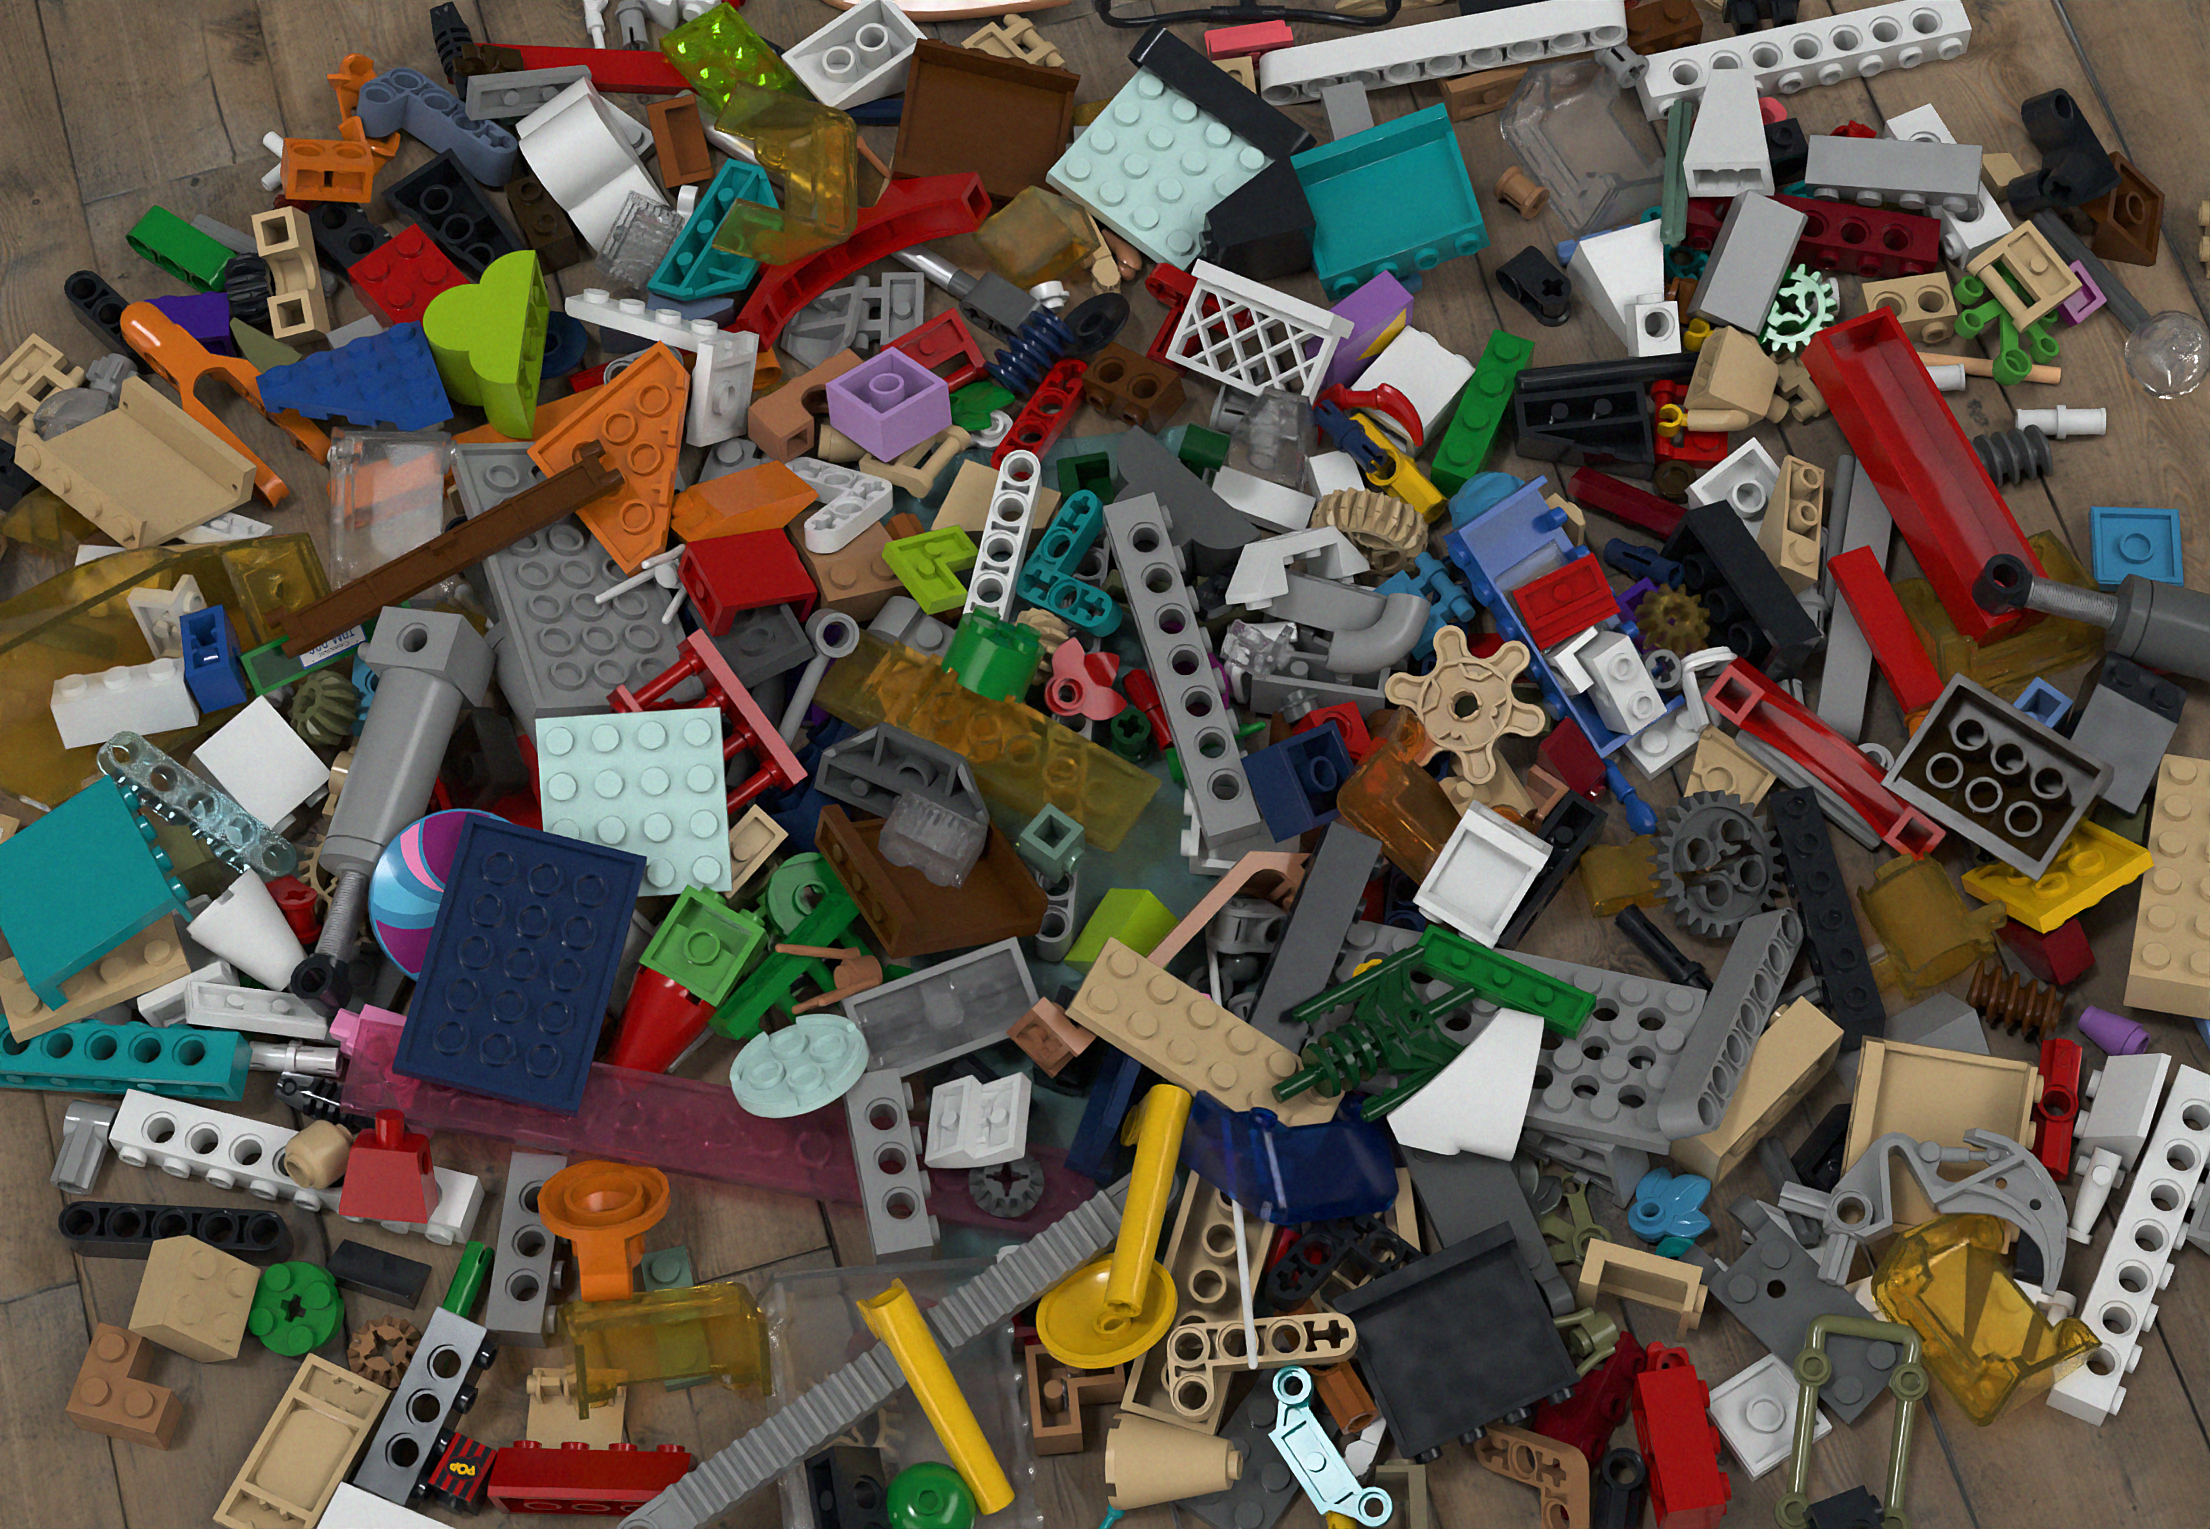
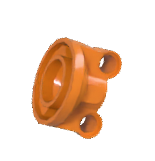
M608 1157L583 1161L560 1170L544 1182L537 1196L538 1210L541 1223L555 1235L571 1240L573 1257H578L583 1302L632 1300V1270L641 1262L646 1252L645 1231L665 1217L671 1204L667 1177L653 1165L627 1158Z

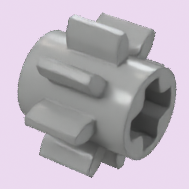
M112 353L107 358L102 356L100 362L93 360L85 378L91 381L89 385L91 388L90 393L96 400L108 406L118 407L123 380L134 375L138 376L139 373L137 372V365L132 360L123 355Z

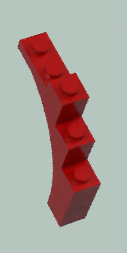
M969 172L892 180L875 207L832 211L816 237L775 241L758 268L762 280L736 318L740 330L759 334L757 353L768 352L784 325L819 294L849 274L873 261L915 244L950 235L977 232L993 206L978 173Z

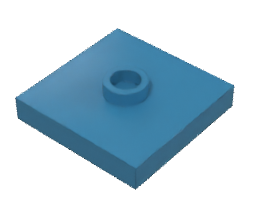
M2090 507L2088 523L2092 591H2118L2123 579L2129 573L2184 587L2179 509Z

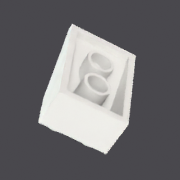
M862 0L781 55V58L825 109L832 114L904 91L911 56L917 39L927 40V38L892 0Z

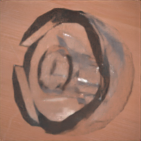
M2178 310L2157 312L2140 322L2126 340L2124 359L2127 372L2132 379L2136 377L2145 386L2143 390L2152 396L2164 399L2183 397L2200 386L2210 372V332L2203 322L2190 313Z

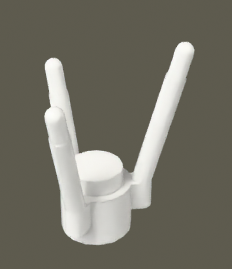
M680 544L671 551L643 561L641 566L647 570L596 596L595 602L602 604L655 577L661 586L679 589L662 617V622L668 624L688 595L677 574L686 545Z

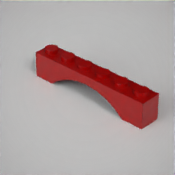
M1741 656L1728 664L1702 698L1738 727L1771 744L1817 776L1851 805L1884 841L1916 866L1920 867L1950 830L1883 788L1880 783L1889 772Z

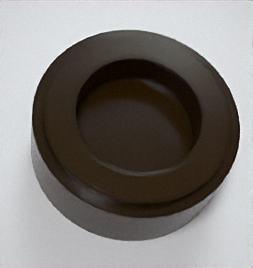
M1665 461L1654 472L1653 492L1656 496L1674 504L1686 503L1688 495L1685 490L1697 481V475L1695 470L1684 461Z

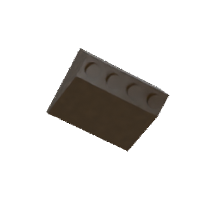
M1956 671L1880 785L2038 883L2090 817L2114 781V767Z

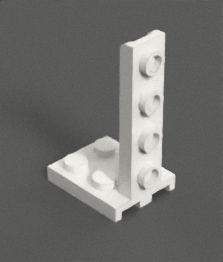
M584 289L583 294L566 298L565 311L571 317L654 341L661 340L665 344L697 353L696 366L691 375L693 386L691 406L686 415V443L703 447L746 434L759 334L748 331L730 333L717 329L718 324L710 320L694 319L688 321L681 319V313L675 310L657 309L653 311L646 309L645 303L640 300L620 299L618 301L609 298V292L601 289Z

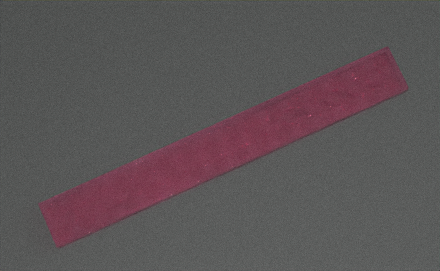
M366 1019L360 1020L339 1103L340 1112L375 1118L376 1112L380 1110L397 1109L404 1113V1124L630 1166L657 1168L659 1171L863 1208L844 1108L824 1105L813 1111L791 1117H761L747 1112L739 1105L732 1087L592 1062L578 1117L575 1118L392 1073V1066L404 1026ZM884 1116L876 1117L871 1121V1124L879 1130H888L895 1125L890 1118ZM909 1120L910 1127L918 1126L921 1137L922 1154L916 1155L918 1170H927L930 1182L931 1198L924 1199L927 1216L936 1215L938 1223L1032 1240L1039 1232L1046 1231L1052 1223L1062 1220L1068 1212L1077 1210L1084 1201L1092 1199L1095 1180L1063 1167L1069 1152L1068 1149L1026 1142L1025 1147L1028 1153L1035 1160L1040 1161L1044 1177L1042 1195L1037 1204L1023 1215L1012 1218L993 1216L982 1210L971 1196L968 1183L971 1168H931L924 1163L929 1124ZM894 1160L884 1161L879 1165L884 1173L890 1175L898 1174L904 1169L900 1163ZM1004 1164L1000 1177H993L994 1181L1002 1183L1005 1197H1009V1190L1013 1182L1020 1181L1019 1178L1012 1177L1008 1164ZM901 1204L894 1205L887 1210L890 1214L910 1217L913 1214L907 1206Z

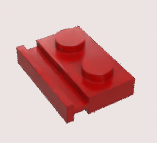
M1593 552L1510 591L1538 650L1547 648L1621 612Z

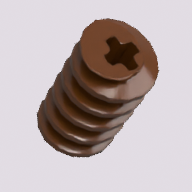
M1980 959L1965 1001L1976 1010V1013L1982 1007L1986 1008V1022L1992 1024L1999 1014H2003V1028L2006 1030H2010L2018 1020L2021 1021L2022 1036L2027 1037L2035 1027H2039V1042H2042L2043 1040H2048L2054 1033L2069 990L2058 1001L2056 1000L2055 985L2049 984L2039 994L2037 979L2032 977L2022 988L2020 987L2019 972L2014 971L2006 981H2003L2002 966L1996 965L1986 975L1985 961Z

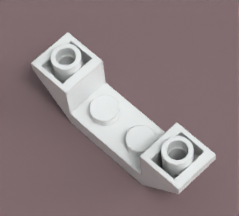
M1334 525L1301 529L1248 543L1243 548L1226 592V604L1245 603L1246 610L1273 606L1271 598L1289 593L1284 565L1294 563L1293 555L1295 560L1305 559L1308 574L1343 584L1354 583V574L1370 570L1369 561Z

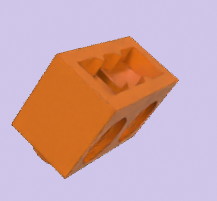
M284 138L280 178L286 199L370 203L375 165L368 142Z

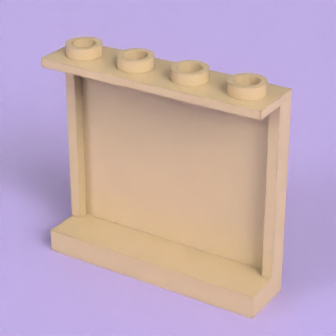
M1863 1035L1839 1181L1878 1138L1892 1132L1905 1133L1914 1138L1918 1144L1925 1141H1933L1940 1147L1969 1148V1151L1985 1152L1986 1150L1963 1142L1966 1130L1980 1128L2007 1136L2024 1148L2032 1150L2036 1134V1122L2029 1120L2032 1102L2040 1103L2044 1076L2037 1074L2038 1067L2032 1061ZM1892 1156L1888 1159L1893 1219L1892 1232L1997 1248L2002 1254L2008 1253L2009 1242H2017L2020 1228L2008 1220L1983 1214H1941L1940 1211L1932 1213L1904 1160L1899 1156ZM1969 1160V1163L1940 1162L1936 1175L1946 1181L1958 1183L1990 1166L1985 1161ZM2004 1180L1995 1183L1999 1189H2004L2007 1186ZM1852 1205L1843 1207L1837 1214L1842 1222L1852 1225L1859 1223L1865 1216L1860 1208Z

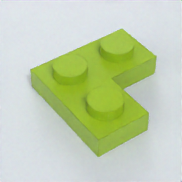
M958 524L887 542L881 556L924 612L930 615L964 606L968 591L953 573L975 567L979 550Z

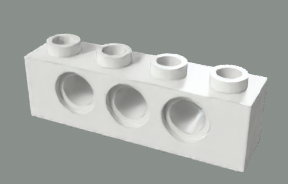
M1931 103L1887 120L1882 139L1957 144ZM1982 181L1980 183L1978 208H1968L1965 212H1950L1944 210L1942 206L1925 205L1921 209L1923 217L1941 219L1940 238L1942 239L1943 249L1951 260L1955 259L1962 272L1968 271L1966 266L1975 257L2013 231V228Z

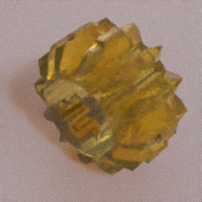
M1667 582L1659 587L1658 593L1652 590L1646 592L1643 597L1644 604L1638 605L1634 612L1635 617L1640 620L1636 624L1639 629V635H1647L1642 644L1643 649H1648L1655 645L1659 647L1658 650H1671L1679 659L1684 657L1686 649L1696 652L1701 646L1700 639L1706 638L1710 631V626L1704 623L1710 616V609L1697 607L1701 600V593L1689 598L1685 595L1687 591L1685 584L1679 585L1676 592L1673 593ZM1670 617L1676 619L1674 626L1668 624Z

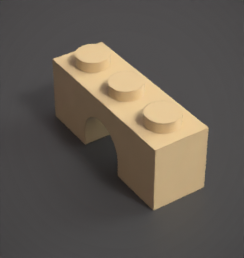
M293 206L251 215L259 257L265 259L268 263L275 282L276 295L267 298L274 338L292 347L326 339V333L331 332L309 215Z

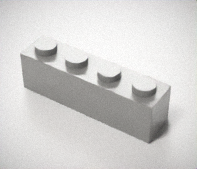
M1810 135L1805 176L1806 195L1816 200L1835 203L1839 202V199L1856 200L1858 204L1863 206H1879L1882 202H1894L1907 209H1922L1925 205H1938L1950 212H1965L1968 208H1978L1983 147L1982 145Z

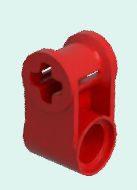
M290 874L264 883L300 944L305 945L318 940L322 932V926L316 921L314 904L318 901L317 891L301 883Z

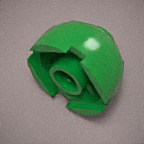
M935 1461L913 1463L898 1472L886 1487L887 1508L893 1529H974L978 1511L973 1493L958 1471L950 1465Z

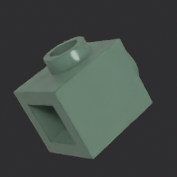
M1048 802L1020 834L1021 859L1057 884L1066 873L1072 875L1084 862L1087 854L1085 852V828Z

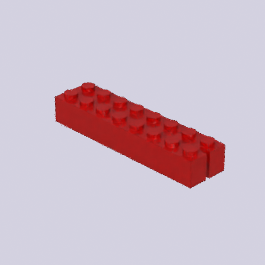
M1888 305L1816 332L1800 356V359L1969 651L2000 640L2007 633L2012 635L2042 623L2049 613L2024 607L2022 610L2011 607L2006 612L1999 614L1989 613L1982 610L1972 597V586L1987 561L1994 555L2001 553L2011 554L2019 558L2025 564L2027 570L2032 571L2033 576L2049 580L2050 578L1890 306ZM1994 580L1998 585L2005 587L2001 582Z

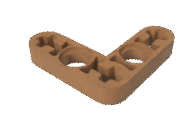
M1502 1422L1485 1427L1488 1436L1474 1442L1477 1459L1488 1470L1541 1488V1529H1589V1467L1585 1456L1578 1448L1514 1425L1506 1427ZM1527 1447L1531 1449L1534 1455L1535 1469L1530 1466L1527 1459ZM1508 1448V1451L1503 1453L1502 1449ZM1560 1463V1467L1554 1468V1464ZM1561 1505L1568 1513L1570 1520L1569 1528L1564 1524L1561 1517Z

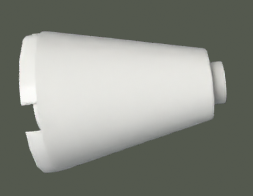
M251 868L230 885L218 899L214 900L185 930L190 938L272 991L281 992L286 988L290 993H293L290 985L291 975L298 964L309 958L260 876Z

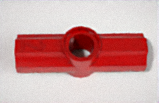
M2061 1038L2043 1040L2041 1042L2037 1074L2044 1076V1085L2040 1103H2033L2030 1121L2036 1122V1134L2033 1148L2028 1150L2047 1169L2054 1182L2065 1181L2068 1174L2074 1116L2079 1106L2077 1090L2083 1048L2076 1045L2073 1040ZM2044 1106H2058L2064 1115H2051L2045 1110Z

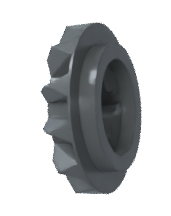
M1025 1147L1023 1158L994 1165L971 1167L968 1183L973 1200L982 1210L996 1217L1012 1218L1025 1214L1037 1204L1043 1192L1044 1177L1040 1161L1035 1160ZM1004 1164H1008L1012 1177L1020 1179V1181L1013 1182L1009 1190V1197H1005L1002 1183L993 1179V1177H1000Z

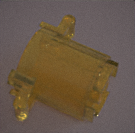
M1928 851L1923 853L1925 860L1914 861L1911 854L1907 853L1887 862L1873 872L1878 881L1867 892L1861 885H1859L1856 896L1860 901V910L1888 957L1877 964L1870 965L1878 992L1897 983L1904 997L1909 1000L1920 996L1917 991L1933 988L1951 980L1966 971L1980 958L1984 961L1992 958L1997 950L1992 944L1995 942V939L1991 933L1997 928L2004 927L2008 920L2006 905L2001 900H1993L1989 905L1970 912L1940 862L1938 863L1935 858H1932Z

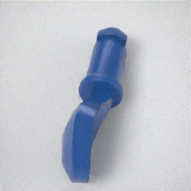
M1601 759L1606 766L1605 782L1617 796L1616 800L1618 803L1626 804V820L1631 829L1640 836L1646 837L1657 833L1658 829L1655 823L1658 821V818L1647 802L1636 796V788L1628 783L1614 761Z

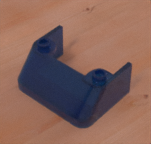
M1206 1090L1197 1091L1178 1159L1264 1221L1279 1225H1289L1390 1211L1394 1208L1400 1191L1384 1115L1369 1123L1362 1121L1360 1118V1111L1364 1108L1362 1102L1367 1099L1366 1097L1359 1096L1353 1091H1346L1330 1122L1288 1127L1278 1120V1115L1267 1108L1252 1107L1250 1111L1235 1112Z

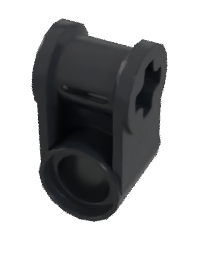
M1530 245L1496 270V279L1503 291L1513 300L1520 303L1539 323L1548 327H1557L1568 321L1572 312L1569 300L1572 294L1571 281L1552 265L1539 249Z

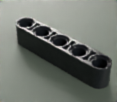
M1152 22L1127 56L1137 68L1140 69L1143 65L1146 66L1156 77L1162 78L1163 83L1166 82L1178 89L1189 100L1195 102L1196 107L1199 106L1210 112L1222 124L1227 125L1230 128L1229 130L1240 134L1257 149H1260L1265 155L1274 160L1281 156L1289 155L1291 157L1313 149L1317 144V140L1308 131L1157 23Z
M77 1201L67 1205L58 1219V1227L71 1249L84 1257L148 1260L153 1241L166 1239L172 1230L180 1227L186 1228L183 1235H190L253 1266H272L273 1264L284 1263L289 1259L294 1250V1240L284 1220L276 1212L269 1210ZM90 1222L94 1223L88 1233L75 1235L76 1230L81 1225ZM129 1226H140L135 1235L127 1238L121 1237L122 1232ZM223 1230L233 1231L227 1240L218 1243L213 1242L214 1237ZM270 1232L279 1233L278 1238L271 1244H259L264 1235Z

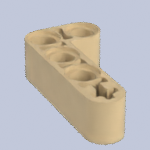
M1330 1312L1254 1319L1258 1367L1254 1370L1283 1368L1289 1365L1308 1366L1340 1363L1351 1358L1358 1347V1336L1355 1326L1350 1318L1342 1313ZM1244 1320L1186 1324L1179 1326L1171 1333L1167 1343L1170 1397L1175 1410L1181 1418L1188 1422L1199 1423L1206 1421L1213 1415L1217 1408L1218 1400L1216 1373L1252 1370L1248 1366L1247 1354L1241 1357H1233L1226 1352V1344L1231 1337L1238 1334L1245 1335ZM1340 1327L1342 1335L1349 1336L1348 1338L1341 1339L1340 1348L1336 1349L1331 1348L1328 1340H1316L1314 1343L1317 1351L1309 1352L1310 1341L1306 1329L1313 1328L1315 1338L1329 1337L1331 1328ZM1286 1330L1298 1333L1301 1338L1296 1350L1290 1353H1281L1275 1349L1274 1340L1279 1333ZM1195 1338L1202 1341L1204 1345L1203 1352L1196 1360L1184 1361L1178 1357V1348L1184 1340ZM1193 1386L1205 1389L1207 1399L1203 1406L1195 1410L1182 1406L1181 1398L1185 1390Z

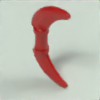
M1336 383L1323 391L1317 398L1309 417V436L1314 447L1320 445L1324 430L1311 420V414L1317 405L1326 413L1327 409L1321 404L1326 399L1332 400L1341 411L1351 410L1352 408L1381 410L1401 423L1411 436L1415 446L1420 447L1424 443L1423 426L1414 405L1402 392L1387 383H1381L1371 391H1353L1351 388H1345L1341 383Z

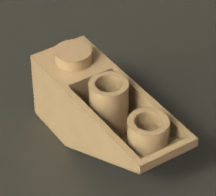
M1788 454L1784 458L1756 542L1766 553L1784 582L1790 587L1794 596H1796L1818 579L1825 470Z

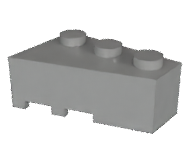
M1264 614L1263 623L1281 622L1278 621L1276 616ZM1302 626L1300 630L1297 629L1298 641L1284 642L1283 645H1258L1251 685V712L1272 714L1275 710L1284 707L1281 700L1282 697L1306 688L1308 695L1314 693L1318 695V698L1315 700L1319 709L1355 701L1363 722L1366 721L1372 712L1386 709L1388 698L1384 690L1388 678H1390L1391 666L1369 674H1343L1326 671L1325 664L1330 642L1316 637L1315 630L1306 626Z
M1535 1075L1532 1088H1547L1550 1086L1551 1081L1545 1076ZM1575 1087L1572 1090L1577 1097L1582 1099L1594 1097V1095L1579 1087ZM1620 1102L1624 1107L1633 1109L1626 1103ZM1525 1125L1522 1126L1517 1143L1518 1148L1531 1154L1530 1156L1534 1160L1538 1161L1540 1159L1544 1161L1545 1166L1548 1165L1550 1160H1553L1575 1172L1576 1174L1572 1181L1580 1185V1182L1587 1186L1589 1181L1614 1194L1611 1202L1622 1209H1625L1634 1195L1640 1180L1650 1169L1647 1151Z

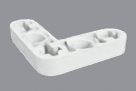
M796 457L785 464L787 468L816 490L819 497L815 501L827 504L804 523L805 546L812 552L831 553L838 551L893 508L892 484L884 478L808 457Z

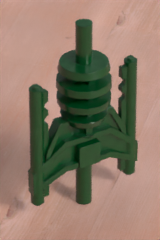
M1415 944L1408 949L1405 947L1388 956L1378 965L1293 1009V1020L1299 1023L1306 1021L1309 1026L1320 1020V1014L1327 1013L1330 1015L1334 1013L1335 1006L1342 1005L1345 1007L1364 997L1352 1017L1356 1026L1350 1023L1342 1024L1336 1028L1335 1033L1327 1031L1318 1038L1317 1044L1309 1043L1301 1052L1304 1070L1272 1086L1271 1090L1274 1098L1281 1104L1313 1086L1325 1098L1336 1097L1341 1094V1089L1347 1092L1360 1086V1080L1368 1082L1377 1075L1378 1068L1383 1069L1386 1066L1391 1075H1412L1399 1081L1396 1089L1389 1087L1384 1089L1382 1092L1383 1096L1376 1097L1373 1095L1362 1102L1364 1108L1360 1111V1118L1362 1121L1369 1123L1390 1112L1429 1083L1469 1045L1462 1046L1444 1035L1435 1023V1020L1476 998L1474 988L1470 983L1466 982L1424 1005L1411 989L1409 976L1410 971L1422 966L1423 961L1421 958L1424 957V947Z

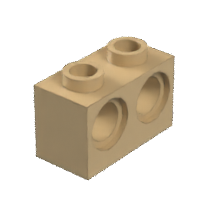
M1946 271L1861 284L1856 306L1859 316L1889 305L1911 343L1923 341L1926 343H1936L1945 338L1952 337L1954 321L1957 319L1958 314ZM1923 309L1932 310L1935 313H1929L1924 311Z

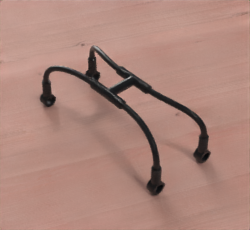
M1094 0L1095 10L1099 13L1101 20L1105 24L1124 29L1148 27L1152 22L1161 25L1201 19H1211V22H1267L1303 19L1360 27H1377L1388 24L1395 18L1397 11L1401 8L1402 0H1385L1386 13L1371 17L1285 8L1284 5L1263 6L1256 5V0H1239L1240 5L1211 6V9L1187 10L1137 18H1117L1109 13L1111 10V0Z

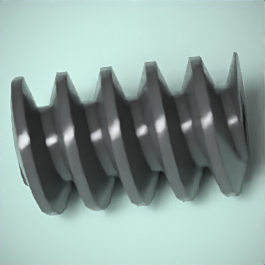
M2034 424L2026 426L2023 432L2018 428H2012L2008 430L2006 435L2001 431L1992 433L1990 438L1982 434L1976 436L1973 442L1969 440L1996 488L2002 486L2003 474L2007 473L2012 484L2019 483L2020 470H2024L2029 481L2036 479V468L2039 466L2046 478L2053 475V458L2048 439L2043 435L2039 427Z

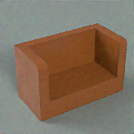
M695 94L645 105L665 188L715 177L707 151Z

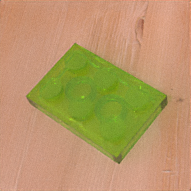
M728 1L658 39L661 52L728 126L798 87L797 78L794 73Z

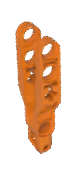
M137 301L128 305L123 310L120 317L122 336L127 344L181 396L184 412L257 466L252 493L268 508L274 509L278 502L283 501L290 494L283 481L194 396L195 385L203 375H208L214 381L228 383L266 420L270 417L289 435L290 443L295 448L300 446L321 466L327 462V454L333 443L308 417H301L299 410L286 408L281 414L267 412L256 381V376L262 375V373L248 360L210 354L183 327L174 324L161 310L149 302Z

